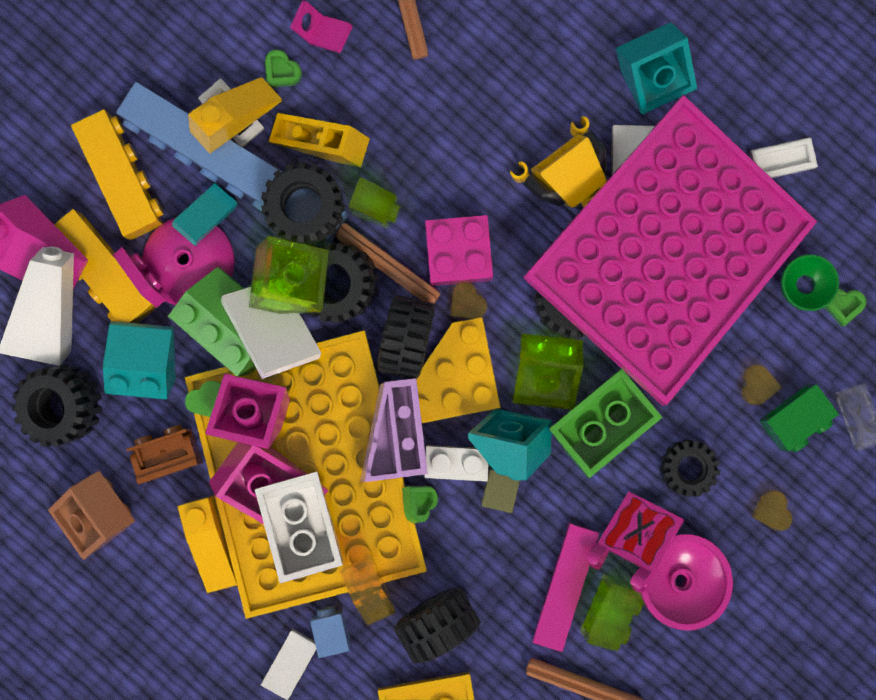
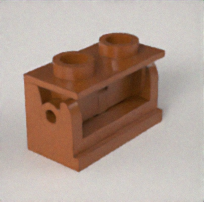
M177 425L163 430L165 435L163 437L153 439L151 434L134 440L135 446L126 450L127 452L133 451V454H130V459L137 484H142L203 463L192 428L182 429L181 425Z

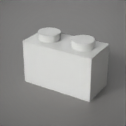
M426 446L428 474H425V478L488 481V462L475 447Z

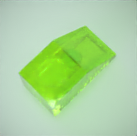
M360 177L349 204V209L354 217L387 229L390 222H396L401 206L397 205V195Z

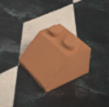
M100 471L69 488L48 509L53 519L83 560L135 522L129 507L121 502L114 492L111 482L104 478Z

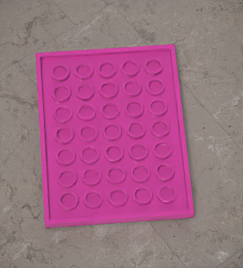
M683 95L527 271L523 278L657 402L665 406L672 400L817 221Z

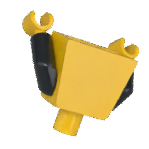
M581 116L580 122L584 128L578 129L571 122L570 133L574 137L533 167L531 171L534 174H529L528 167L524 162H518V165L525 170L521 176H516L511 170L510 174L515 182H524V186L540 200L555 206L567 205L571 208L581 203L584 208L596 194L595 191L606 182L604 175L607 170L606 148L596 134L588 130L589 119Z

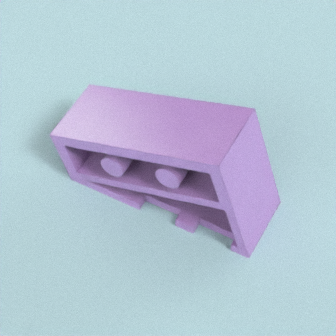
M416 378L380 384L361 482L428 474Z

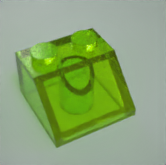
M267 236L256 247L249 307L278 314L321 312L323 310L329 250Z
M521 333L513 403L572 410L575 406L583 370V340Z
M603 574L580 629L586 642L594 646L619 651L621 644L625 645L631 635L632 627H629L633 615L638 616L644 602L641 598V593L635 591L632 585Z

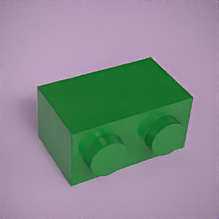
M807 384L761 418L759 422L780 450L797 452L809 443L807 438L815 432L820 434L829 429L834 424L832 419L838 416L839 413L817 384Z

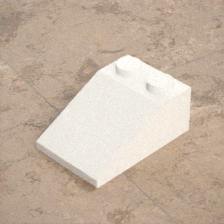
M318 472L255 489L280 583L344 564Z

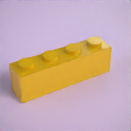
M103 109L72 124L73 132L123 237L133 240L162 225L163 221L160 216L164 215L163 209L156 198H151L147 190L151 187V184L144 171L139 172L134 161L138 160V157L130 143L125 144L121 135L125 130L119 118L112 116Z
M72 209L54 224L88 259L78 280L81 281L83 279L90 288L87 292L98 304L103 302L108 308L107 316L111 321L139 324L157 309L139 293L114 258L113 254L115 252L81 212Z

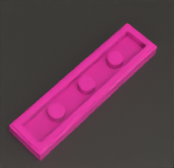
M568 524L532 643L556 651H563L590 566L587 561V555L596 545L599 532L575 524Z

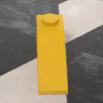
M260 77L213 96L189 113L190 133L211 154L282 102V98Z
M277 113L269 138V142L272 144L356 167L362 166L370 140L369 137L348 125Z
M215 495L177 506L187 543L207 593L236 586L237 582Z

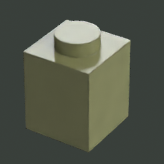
M489 468L488 481L485 482L481 506L512 513L520 481L497 474L492 468Z

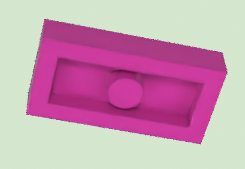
M121 247L113 254L136 289L146 300L156 308L166 301L159 291L162 287L161 283L151 272L148 274L145 272L148 265L137 253L131 255Z

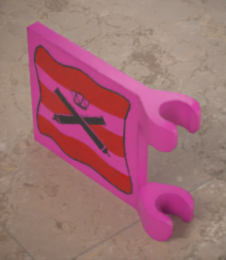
M628 491L598 543L588 553L587 561L591 567L599 570L610 551L640 568L631 578L630 584L638 593H644L654 571L684 520Z

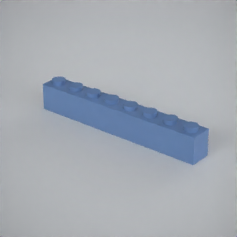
M135 82L116 112L124 119L122 125L137 135L140 130L148 134L150 137L147 141L163 151L166 146L176 152L173 157L190 167L193 162L202 168L199 173L214 183L218 178L227 183L228 185L225 189L241 199L243 195H246L253 199L252 206L262 212L261 205H264V201L261 199L262 192L267 191L265 184L268 179L272 181L275 178L273 173L278 169L231 140H228L209 154L190 133L188 113ZM310 189L297 190L287 200V216L292 221L298 223L312 220L321 209L322 200L320 195ZM346 211L342 212L343 220L341 225L344 224V222L348 218V214ZM340 224L337 225L336 230L339 229ZM336 233L333 236L330 234L324 244L332 243ZM317 242L315 245L320 246L321 242Z

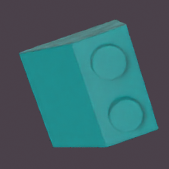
M671 22L615 48L621 73L642 114L697 89L688 38Z
M111 321L103 362L105 394L168 399L176 380L173 327Z
M494 409L468 433V439L497 474L508 476L512 480L526 481L551 454L552 433L549 428L552 426V420Z

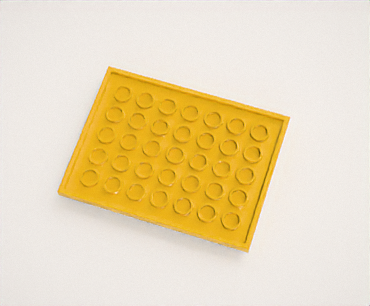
M365 331L316 343L321 351L319 359L262 379L256 369L253 374L238 376L286 387L290 403L282 429L270 447L307 474L318 472L321 484L328 489L325 499L344 561L342 566L280 583L264 524L215 496L246 619L427 572L416 525L409 522L405 517L402 488L406 486L403 477L370 482L360 481L380 388ZM227 367L185 377L189 393L192 390H200L201 386L207 381L222 383L224 374L236 375ZM194 413L211 480L238 442L206 435L205 432L210 417Z

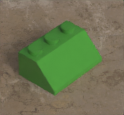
M217 267L184 293L168 317L237 377L253 374L256 367L221 303L223 295L245 288L223 269Z
M620 369L551 426L549 430L583 474L590 478L663 417L624 370Z

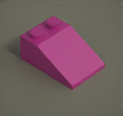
M26 195L0 204V270L23 281L29 261L42 247H58L62 251L74 253V289L88 259Z
M238 442L209 483L217 498L264 524L255 489L307 475V473L272 447L266 449ZM322 485V489L325 495L328 492V489Z

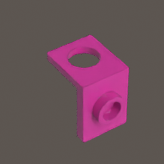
M304 0L301 2L290 26L295 33L310 45L341 53L353 27L349 22L323 16ZM306 13H309L311 16L310 26L303 30L302 19Z

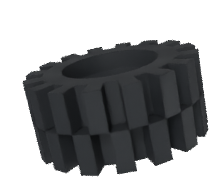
M683 440L682 442L674 443V446L668 447L665 450L667 453L661 458L663 463L660 466V472L663 473V481L667 483V487L686 497L702 496L704 492L708 493L711 491L710 487L712 485L715 486L718 482L715 479L717 475L720 476V470L717 468V465H720L719 459L715 458L716 453L710 450L706 444L698 441ZM687 456L697 458L701 464V472L693 480L683 479L678 471L680 461Z

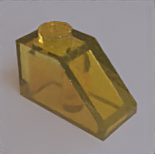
M372 554L341 569L340 574L350 597L367 626L396 613Z

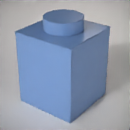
M329 606L317 610V615H313L310 623L318 658L350 651L352 644L344 609L335 610V606Z

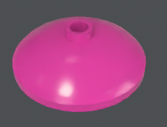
M176 218L166 221L151 234L145 245L142 259L148 265L145 272L147 274L151 272L161 283L162 287L159 291L166 299V302L176 305L188 289L217 267L223 269L231 277L233 276L235 268L233 247L226 234L218 226L196 246L172 227V222ZM188 254V263L181 265L179 261L181 255Z
M675 535L654 571L646 591L640 594L648 611L661 623L678 630L701 629L716 621L729 604L733 589L731 568L724 554L710 541L695 535ZM678 575H682L684 578L681 586H677L675 583Z

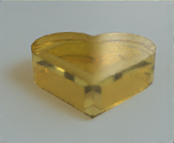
M462 282L457 284L453 291L451 317L481 318L487 310L485 299L477 295L476 289L471 283Z
M761 365L750 366L744 371L743 380L746 385L742 389V398L747 404L760 405L782 388L769 371Z
M769 490L764 493L751 516L778 531L788 529L792 523V515L786 509L787 498L783 493L775 490Z

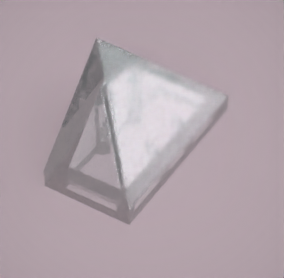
M866 383L835 393L855 450L860 451L876 445V410Z

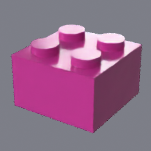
M488 215L425 221L431 286L492 281L493 271Z

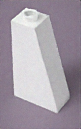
M42 247L29 261L0 344L1 354L58 366L69 355L72 347L74 253L62 251L58 247Z

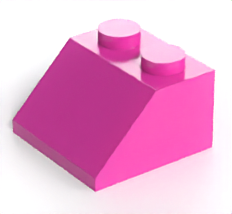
M224 374L205 432L206 435L269 449L282 429L290 403L286 387Z

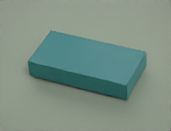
M214 183L173 220L172 227L196 246L236 209L238 203Z

